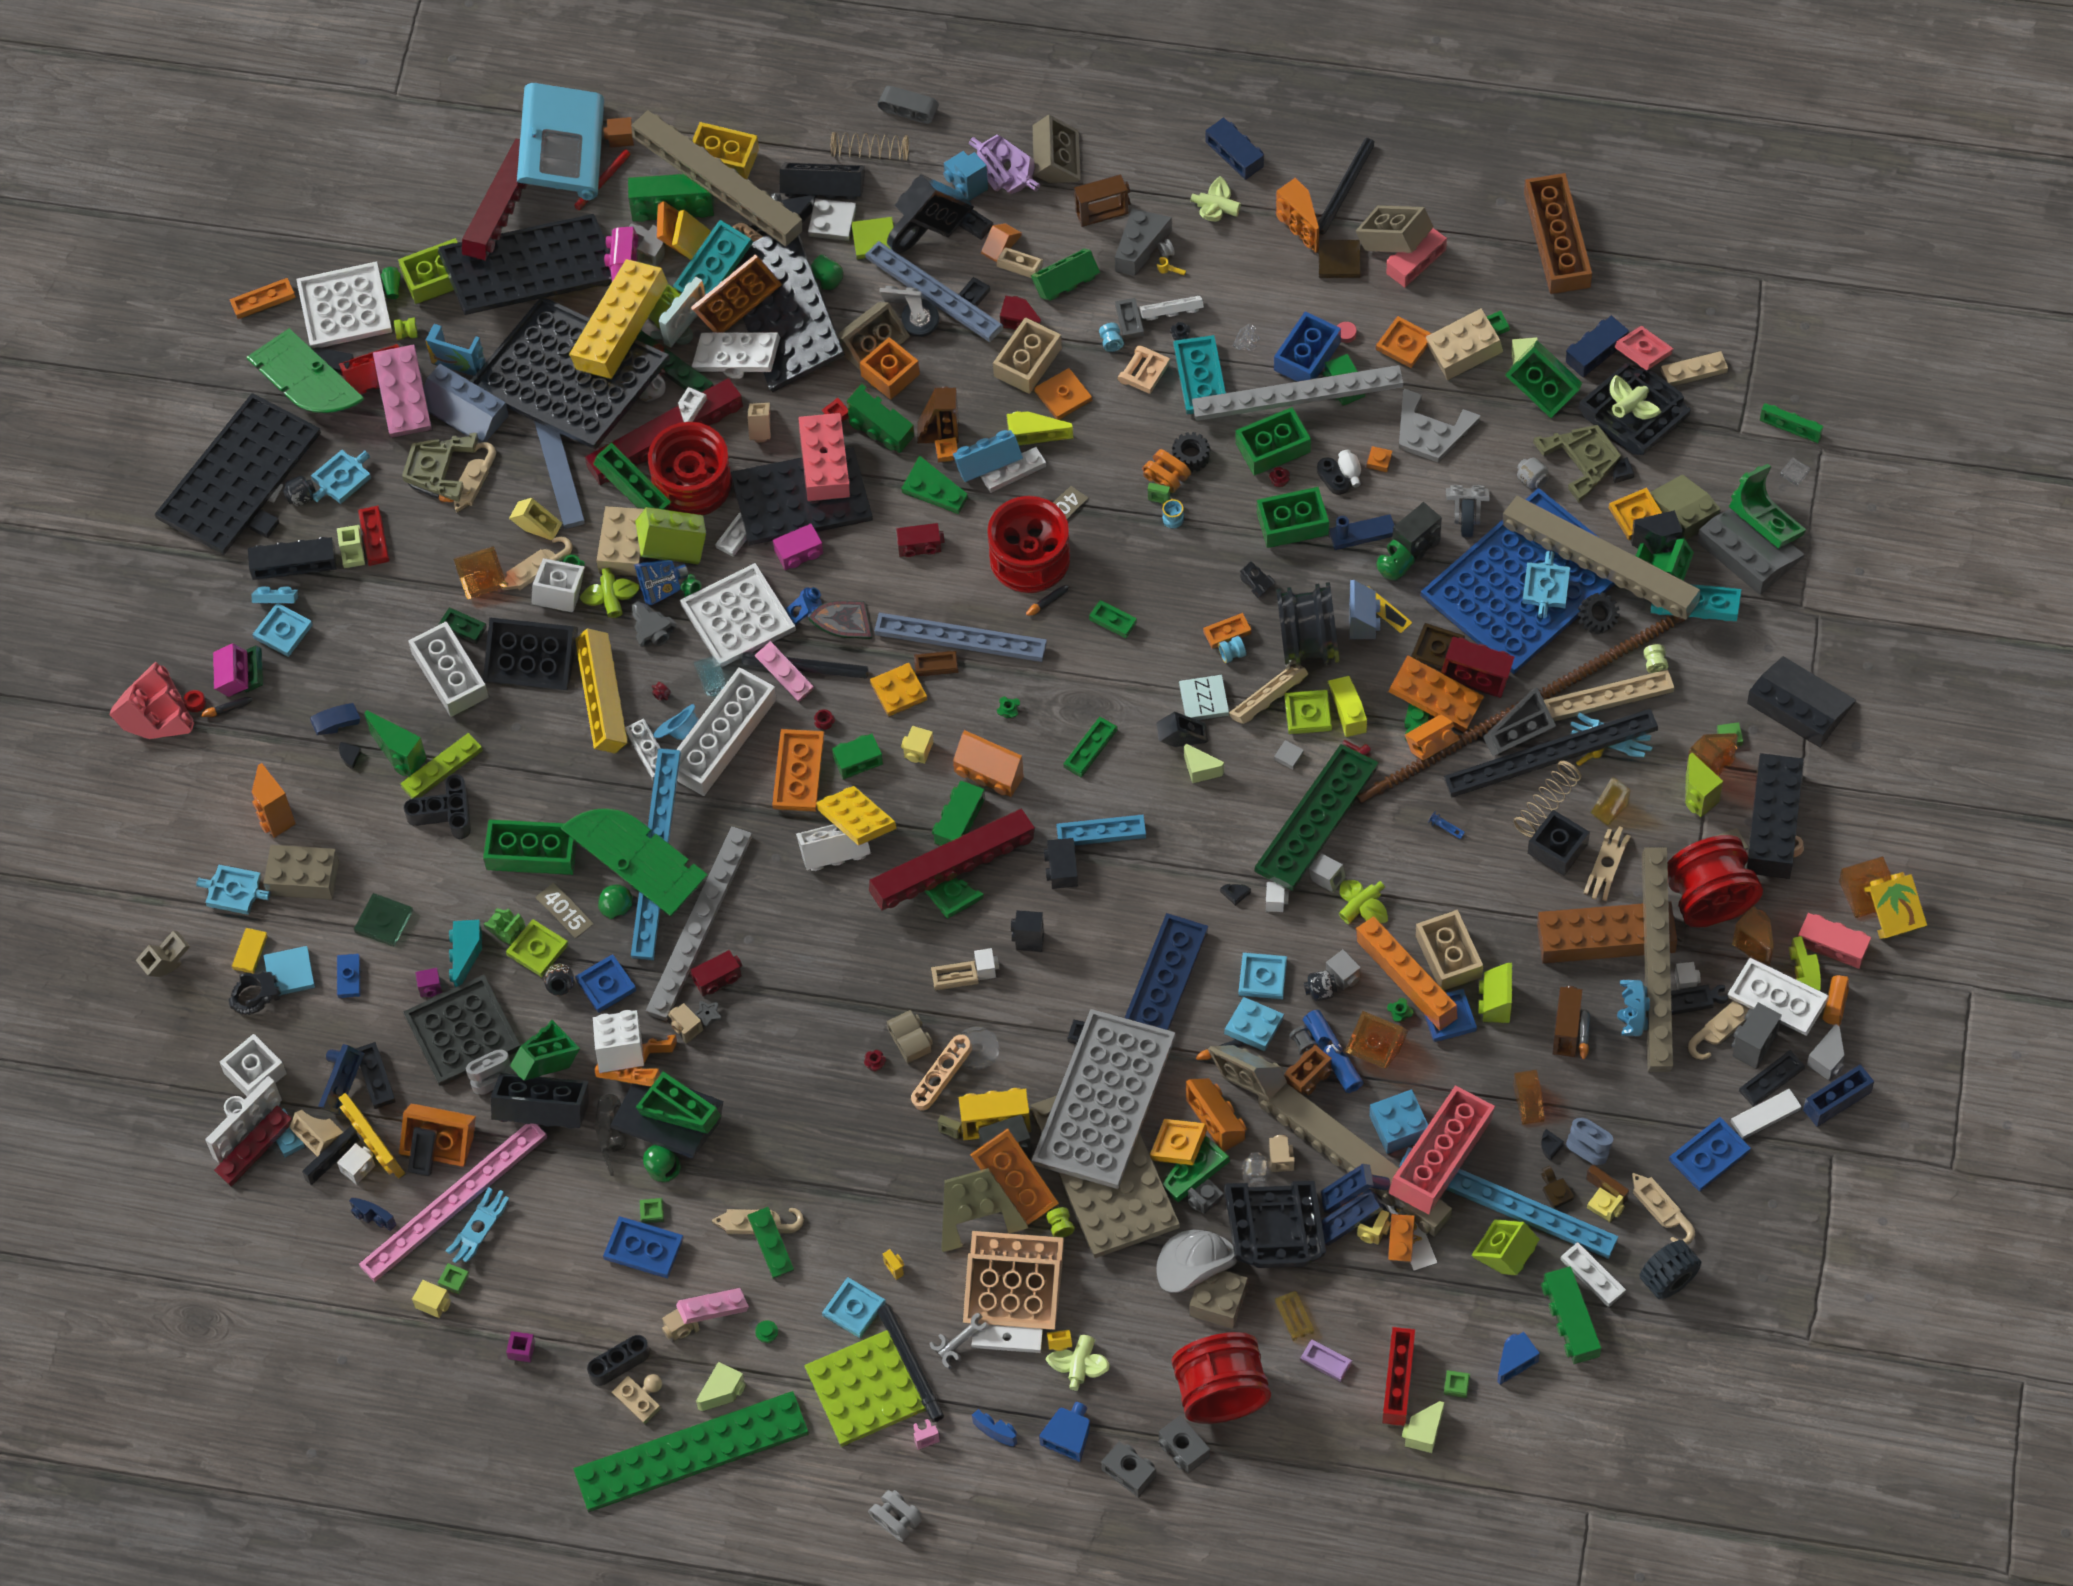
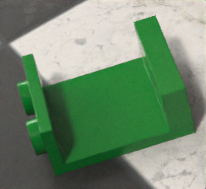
M1677 539L1672 552L1651 554L1646 545L1642 543L1635 556L1684 581L1694 552L1685 539Z

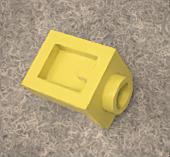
M1599 1188L1587 1204V1209L1611 1222L1614 1216L1618 1218L1625 1207L1623 1205L1624 1197L1619 1195L1616 1198L1602 1188Z

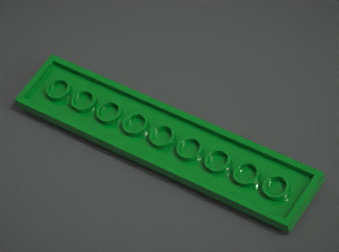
M791 1391L575 1467L573 1470L589 1513L809 1435L795 1394Z

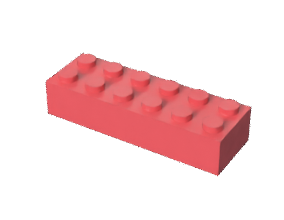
M1455 1085L1394 1175L1389 1194L1430 1214L1490 1124L1495 1106Z

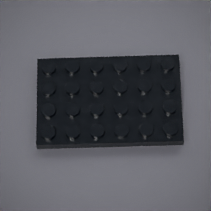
M854 447L845 449L850 497L808 501L802 457L732 471L731 479L749 546L773 541L809 524H812L815 531L819 532L873 521Z

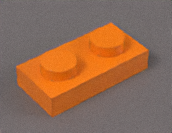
M1241 613L1204 627L1203 632L1211 648L1214 649L1218 647V643L1223 641L1229 642L1236 636L1242 638L1250 635L1251 628L1244 614Z
M1391 1214L1388 1260L1412 1261L1415 1215Z

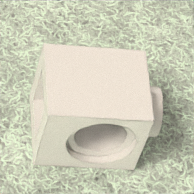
M355 1143L337 1164L340 1172L357 1185L375 1166L372 1158L374 1155L368 1148H361Z

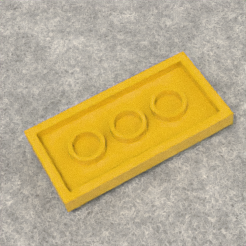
M855 786L845 788L837 794L827 796L823 800L816 802L818 811L858 846L897 829L895 821Z
M346 1093L340 1096L339 1100L343 1104L340 1109L349 1118L353 1127L364 1139L366 1145L374 1153L376 1159L389 1175L394 1173L398 1179L406 1174Z

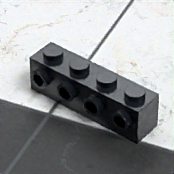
M332 537L298 540L290 543L279 542L274 545H257L248 548L249 571L252 580L337 570L336 550Z

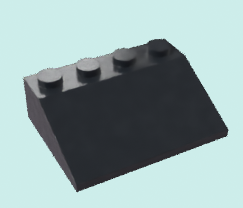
M489 617L483 681L568 690L576 652L575 639L578 636V627Z
M1784 656L1760 676L1749 690L1747 700L1748 705L1819 748L1822 747L1856 702V699Z
M632 1083L611 1123V1128L693 1159L719 1125L721 1117L707 1134L642 1116L636 1106L651 1086ZM688 1088L715 1106L720 1115H722L724 1101Z

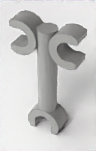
M980 1313L973 1315L971 1325L952 1341L948 1342V1339L940 1334L939 1338L942 1340L940 1346L937 1347L933 1342L929 1343L930 1347L940 1354L945 1367L952 1368L949 1363L951 1357H954L959 1362L961 1361V1356L954 1352L956 1348L975 1332H983L989 1328L990 1325L986 1322L978 1326V1321L983 1317Z

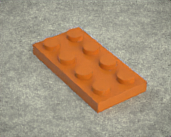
M1408 655L1388 691L1434 717L1440 714L1453 721L1455 728L1462 732H1465L1484 697Z
M781 729L772 802L773 809L816 811L824 731Z
M1008 1128L970 1154L980 1170L990 1169L1006 1195L1026 1220L1027 1225L1059 1204Z

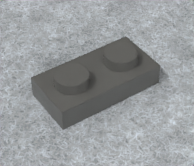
M1136 299L1115 301L1123 340L1144 336Z

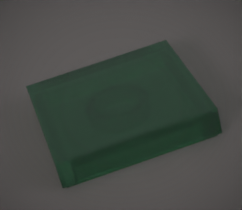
M373 893L354 927V932L394 947L413 912V908Z

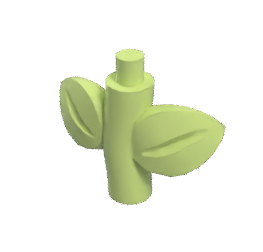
M1221 176L1211 184L1208 194H1192L1190 202L1197 203V207H1201L1200 215L1202 218L1214 222L1221 220L1223 212L1237 217L1241 206L1240 202L1229 199L1231 190L1225 179Z
M1617 375L1613 377L1610 384V393L1617 402L1612 407L1615 416L1621 418L1633 412L1638 418L1650 419L1661 413V410L1656 405L1644 401L1647 398V393H1649L1648 387H1636L1632 391L1630 386Z
M1080 1335L1074 1352L1067 1349L1054 1351L1046 1357L1048 1364L1055 1370L1062 1373L1070 1372L1068 1379L1071 1381L1069 1387L1071 1390L1078 1391L1079 1385L1084 1383L1085 1375L1090 1378H1096L1107 1372L1110 1368L1108 1360L1103 1355H1090L1095 1343V1339L1091 1336Z

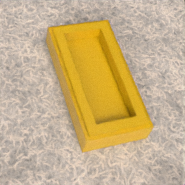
M250 928L245 929L232 964L234 970L254 974L268 937L267 932Z

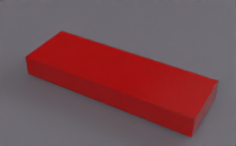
M379 505L359 509L358 513L368 565L372 566L390 562Z

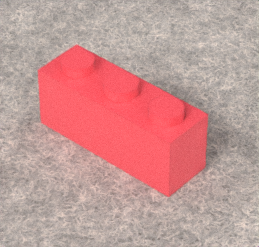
M1432 228L1427 237L1421 241L1412 253L1397 252L1395 255L1392 254L1386 262V274L1405 288L1446 251L1447 238Z
M1810 913L1807 914L1798 937L1802 936L1806 949L1860 969L1871 937L1862 931H1854L1846 928L1841 923H1833L1820 915Z

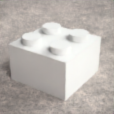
M255 1034L251 1035L220 1061L224 1074L247 1097L267 1076L276 1083L287 1074L282 1061Z

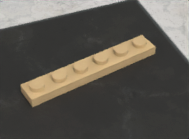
M1668 670L1546 699L1544 702L1553 721L1578 716L1579 713L1587 714L1674 692V685Z

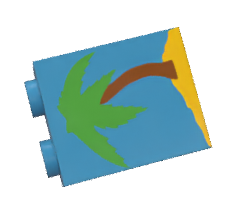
M433 325L426 338L431 363L441 364L449 369L475 376L486 363L480 337H475L470 349L446 343L442 326Z

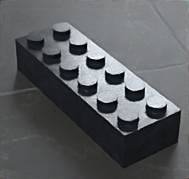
M1760 753L1748 861L1746 869L1754 871L1756 875L1790 879L1795 848L1803 758Z

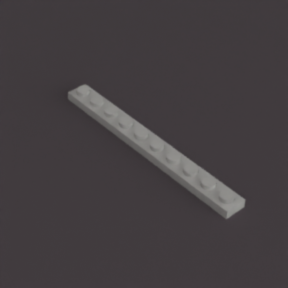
M1400 365L1195 398L1192 399L1195 420L1199 421L1403 387Z
M731 826L647 1006V1015L664 1021L668 1020V1014L673 1009L752 839V833Z

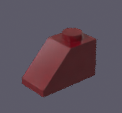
M1005 295L1000 313V323L1003 325V328L1017 330L1024 318L1041 325V319L1026 299Z

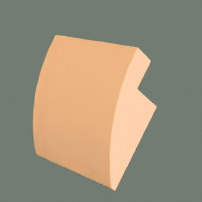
M972 1231L971 1253H968L963 1323H971L973 1315L980 1313L983 1317L978 1321V1324L986 1322L989 1325L1055 1330L1064 1238Z

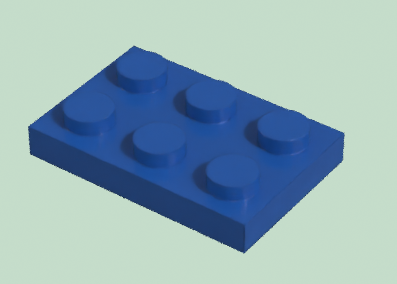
M1719 1117L1669 1156V1161L1701 1192L1750 1153L1751 1148Z
M619 1216L603 1258L610 1262L668 1279L684 1238L681 1234Z

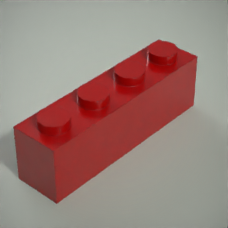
M1392 1327L1383 1424L1404 1426L1406 1423L1415 1329Z

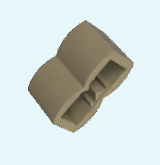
M909 1010L886 1021L887 1029L907 1064L931 1053L932 1039L928 1032L924 1033L920 1028L923 1024L917 1014L913 1015L912 1011Z

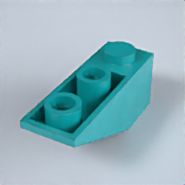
M480 920L453 921V929L449 930L450 943H453V949H449V960L453 962V969H449V980L454 983L455 988L463 984L482 950V927Z

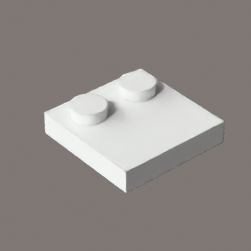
M815 198L808 235L810 237L849 241L856 203Z

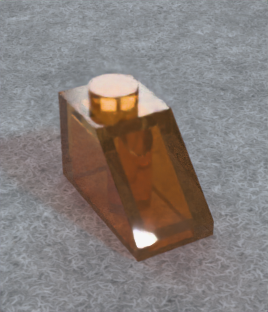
M1537 1070L1514 1073L1513 1087L1522 1125L1544 1122L1542 1093Z

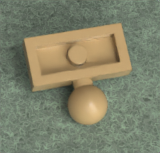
M648 1375L644 1380V1386L641 1388L627 1376L612 1393L636 1417L646 1424L661 1409L660 1405L649 1394L658 1392L661 1389L662 1380L658 1375Z

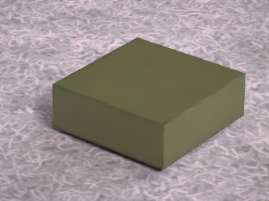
M940 1115L937 1121L939 1132L959 1139L962 1134V1124Z

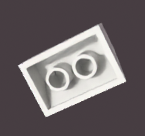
M834 824L796 834L807 870L817 871L823 869L825 865H841L845 863V860H861L866 855L871 854L868 842L858 846Z

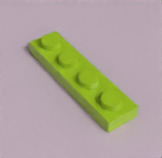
M467 733L400 783L401 788L411 798L422 797L483 751L481 745Z

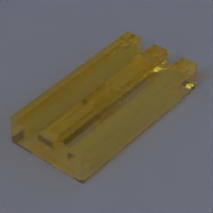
M1297 1291L1275 1298L1276 1306L1292 1341L1297 1340L1298 1337L1303 1338L1308 1333H1314L1312 1324ZM1291 1298L1294 1299L1295 1304L1306 1325L1305 1329L1302 1328L1300 1321L1295 1313V1310L1290 1302ZM1283 1301H1285L1286 1306L1291 1314V1317L1296 1325V1328L1298 1330L1297 1332H1295L1290 1322V1319L1285 1311V1308L1282 1304Z

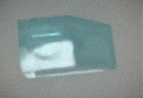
M711 656L693 662L706 695L717 696L726 685L718 661Z

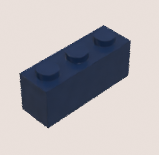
M1222 118L1205 130V142L1245 180L1264 167L1263 151L1258 147L1256 148L1246 135H1242L1232 122Z
M1612 315L1606 320H1601L1595 329L1591 332H1586L1580 341L1576 344H1571L1567 348L1566 363L1580 376L1585 377L1617 351L1615 348L1617 341L1629 334V330Z
M1860 1064L1806 1098L1803 1111L1815 1126L1818 1127L1871 1094L1874 1080Z

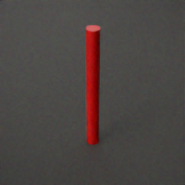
M624 150L599 177L598 190L629 158L631 154L628 150ZM580 198L574 204V207L580 211L589 200Z

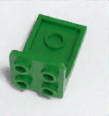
M1766 464L1762 467L1758 466L1750 473L1746 472L1740 478V485L1731 496L1732 501L1729 508L1767 538L1772 545L1780 548L1802 537L1806 529L1770 499L1766 490V478L1771 470V466Z

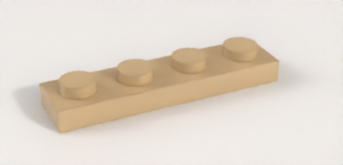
M1296 664L1290 666V669H1285L1230 711L1229 714L1232 720L1242 724L1251 721L1258 712L1267 709L1275 699L1284 696L1287 690L1299 684L1308 675L1305 667L1297 668Z

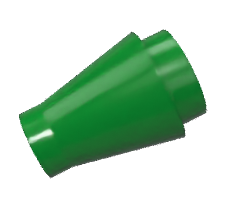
M386 267L380 275L386 291V297L388 299H396L399 297L401 273L396 267Z

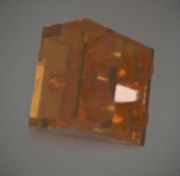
M1735 733L1704 734L1689 749V755L1693 753L1719 777L1722 769L1725 766L1729 767L1736 758L1735 751L1738 747V735Z

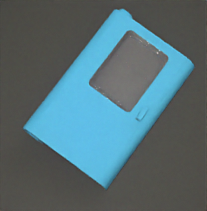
M530 83L525 86L517 172L518 183L577 191L579 197L584 200H591L597 197L604 97L601 94L539 83Z

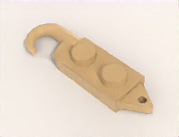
M488 442L478 443L475 448V452L480 448L488 450L485 460L475 459L468 462L459 480L463 482L464 488L460 501H454L456 513L468 505L472 506L489 473L488 470L495 459L496 450Z
M556 537L552 539V542H563L565 548L562 551L554 554L550 550L540 549L507 571V577L502 585V590L519 589L520 591L535 580L543 558L559 562L564 560L572 551L570 540L566 537Z
M1736 1001L1731 1002L1691 1038L1688 1043V1050L1692 1057L1700 1060L1709 1058L1711 1056L1710 1052L1700 1054L1696 1051V1046L1702 1040H1706L1711 1044H1721L1736 1031L1739 1025L1742 1026L1746 1022L1744 1018L1750 1008Z
M1633 1173V1194L1662 1226L1672 1228L1680 1224L1687 1232V1237L1683 1241L1687 1245L1690 1244L1695 1237V1229L1680 1212L1679 1207L1652 1177L1646 1178ZM1671 1237L1672 1242L1678 1241V1239Z
M789 1208V1212L797 1216V1221L794 1224H781L779 1215L770 1210L779 1233H794L803 1225V1214L796 1208ZM727 1209L726 1213L712 1219V1222L724 1229L726 1234H754L747 1215L758 1210Z

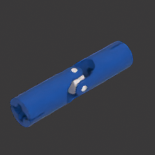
M1320 1010L1309 1012L1304 1016L1303 1022L1318 1047L1332 1058L1331 1068L1346 1093L1358 1090L1363 1085V1080L1349 1057L1342 1051V1046ZM1330 1040L1333 1042V1044L1327 1045Z

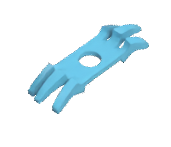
M1579 713L1578 718L1591 727L1571 722L1570 726L1576 729L1572 730L1571 734L1604 723ZM1643 735L1634 738V740L1650 741L1651 735ZM1632 739L1609 746V748L1622 751L1634 757H1644L1645 753L1641 751L1652 750V747L1640 744Z
M488 1187L484 1198L477 1205L476 1211L462 1232L457 1235L454 1243L446 1249V1252L451 1254L463 1242L461 1249L453 1259L454 1263L459 1262L462 1258L463 1262L467 1263L477 1253L481 1242L496 1220L502 1216L509 1201L507 1196L504 1197L499 1206L503 1191L500 1190L492 1203L487 1207L492 1194V1189ZM478 1221L485 1224L484 1230L479 1233L472 1230V1225Z

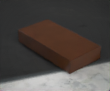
M957 651L914 654L915 675L917 677L959 673Z
M1595 1165L1590 1166L1587 1170L1586 1180L1616 1198L1622 1195L1624 1197V1205L1628 1200L1629 1189Z

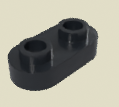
M1330 457L1319 460L1317 463V474L1328 489L1336 495L1346 493L1349 490L1350 480L1343 475L1339 464Z

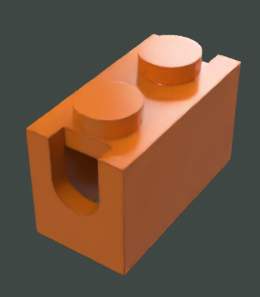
M1440 714L1405 734L1411 753L1425 760L1459 741V736L1451 729L1454 727L1453 721Z

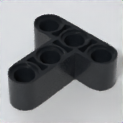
M452 774L447 777L445 781L446 794L412 798L405 802L403 809L407 822L410 825L420 826L449 822L452 835L457 839H464L471 832L468 792L464 778L459 774ZM458 824H464L461 827H456Z

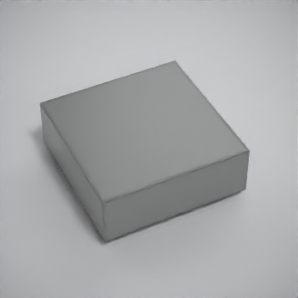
M1285 740L1275 754L1274 760L1293 770L1304 754V750Z

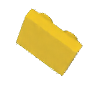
M685 210L679 211L672 246L689 260H692L711 231Z

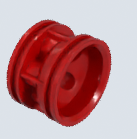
M1021 496L1003 503L992 514L987 529L990 566L995 577L1003 585L1018 592L1035 593L1051 588L1064 577L1070 564L1069 527L1066 516L1056 504L1037 496ZM1031 529L1042 530V533L1036 538L1028 534ZM1008 536H1016L1019 538V542L1017 544H1010L1005 539ZM1047 545L1056 546L1051 552L1043 551Z

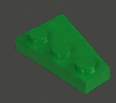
M921 456L918 457L901 488L902 493L956 514L960 513L968 499V494Z
M956 878L951 881H944L932 890H925L947 919L982 900L984 896L982 892L975 891L967 886L968 883L962 879L959 881Z
M1205 1135L1194 1164H1176L1162 1185L1167 1193L1177 1202H1180L1188 1195L1189 1189L1193 1188L1195 1190L1230 1162L1229 1156Z

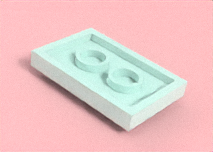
M695 277L691 283L689 282L682 294L674 299L672 306L667 312L660 316L659 324L665 345L672 347L698 316L691 307L705 296L704 285L701 279Z

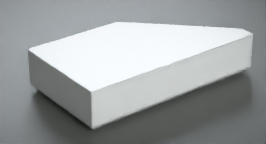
M689 387L678 402L684 422H693L707 400L706 394Z

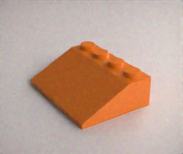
M755 254L691 308L714 333H724L782 284L767 265Z

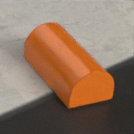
M1837 975L1831 979L1828 992L1829 1000L1825 1005L1823 1020L1828 1024L1841 1025L1849 992V978L1847 976Z

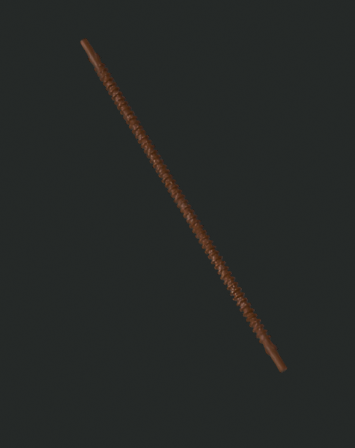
M1674 615L1671 617L1666 616V620L1661 619V623L1656 622V626L1651 625L1650 629H1645V632L1640 631V635L1635 634V638L1630 637V641L1626 639L1625 643L1621 642L1614 649L1610 648L1609 652L1605 651L1604 655L1600 654L1599 658H1594V661L1589 660V664L1584 663L1583 667L1579 666L1578 670H1573V673L1568 672V676L1563 675V679L1558 678V682L1553 681L1552 685L1547 684V688L1542 687V691L1539 690L1543 700L1545 698L1550 699L1551 695L1555 696L1556 692L1560 693L1561 689H1566V686L1571 687V683L1576 684V680L1581 681L1582 677H1587V674L1592 675V671L1597 672V668L1602 669V665L1607 666V662L1612 663L1613 659L1618 660V656L1623 657V653L1628 654V650L1632 652L1633 648L1637 649L1639 645L1642 646L1644 642H1649V639L1653 640L1654 636L1658 637L1659 633H1664V630L1669 631V627L1674 628V624L1682 623L1685 619ZM1512 704L1511 708L1507 707L1505 712L1503 710L1500 711V715L1498 713L1495 714V718L1491 716L1490 720H1485V723H1479V727L1475 725L1474 730L1470 728L1469 732L1465 731L1464 735L1460 734L1459 741L1425 760L1418 758L1416 763L1414 761L1411 762V766L1407 764L1406 768L1402 767L1400 772L1398 770L1395 771V775L1391 773L1390 778L1386 776L1384 781L1374 783L1372 788L1357 796L1358 802L1361 804L1377 794H1383L1387 788L1392 789L1394 784L1397 786L1399 781L1401 783L1404 782V778L1408 780L1409 776L1413 777L1415 772L1417 774L1420 773V769L1425 770V766L1429 768L1430 764L1434 765L1436 763V760L1438 762L1441 761V757L1446 758V754L1450 756L1451 752L1455 753L1457 751V748L1459 750L1462 749V745L1467 746V742L1471 744L1472 740L1476 741L1478 739V736L1480 738L1483 737V733L1487 734L1488 730L1490 731L1515 705Z

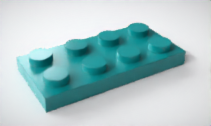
M719 220L673 287L682 293L685 286L697 277L703 281L705 295H707L731 275L752 245V239Z
M1215 336L1173 341L1186 414H1194L1192 399L1226 394Z
M1690 584L1700 589V602L1689 617L1737 621L1742 589ZM1651 604V613L1672 615L1670 611Z

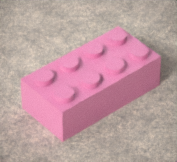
M409 345L374 352L373 356L390 437L432 430L415 346Z

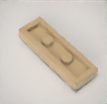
M1721 351L1661 366L1664 380L1672 386L1727 373L1728 371Z

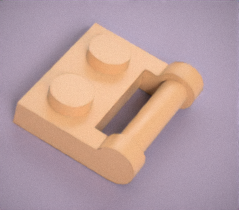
M1137 346L1134 351L1135 355L1117 379L1124 385L1129 384L1151 394L1169 366L1170 358L1143 346ZM1146 358L1136 376H1132L1141 359Z

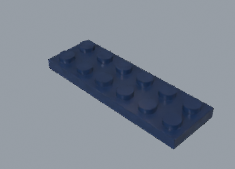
M1166 913L1125 1019L1169 1030L1208 932L1207 925Z

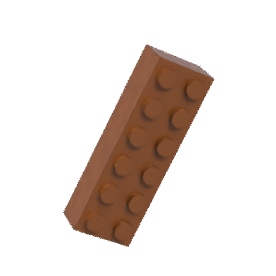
M1566 173L1525 179L1524 196L1550 294L1591 288L1592 271Z
M1668 901L1670 953H1675L1677 935L1672 901ZM1643 903L1538 912L1537 927L1542 964L1645 955Z

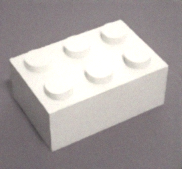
M624 1010L616 1014H601L593 1017L595 1051L599 1073L644 1066L637 1010Z

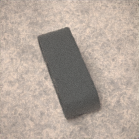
M886 86L877 104L879 109L886 113L925 124L932 122L939 107L937 100L932 97L894 86Z

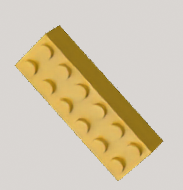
M628 259L625 260L569 354L576 370L612 379L668 284L662 268Z

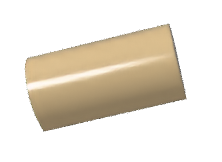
M1006 247L997 260L998 268L1032 278V274L1042 270L1043 259Z

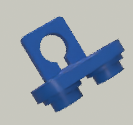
M806 587L801 591L800 596L786 608V612L795 626L822 605L820 600L821 593L817 588ZM797 606L802 607L798 617L795 618L793 615L794 608Z

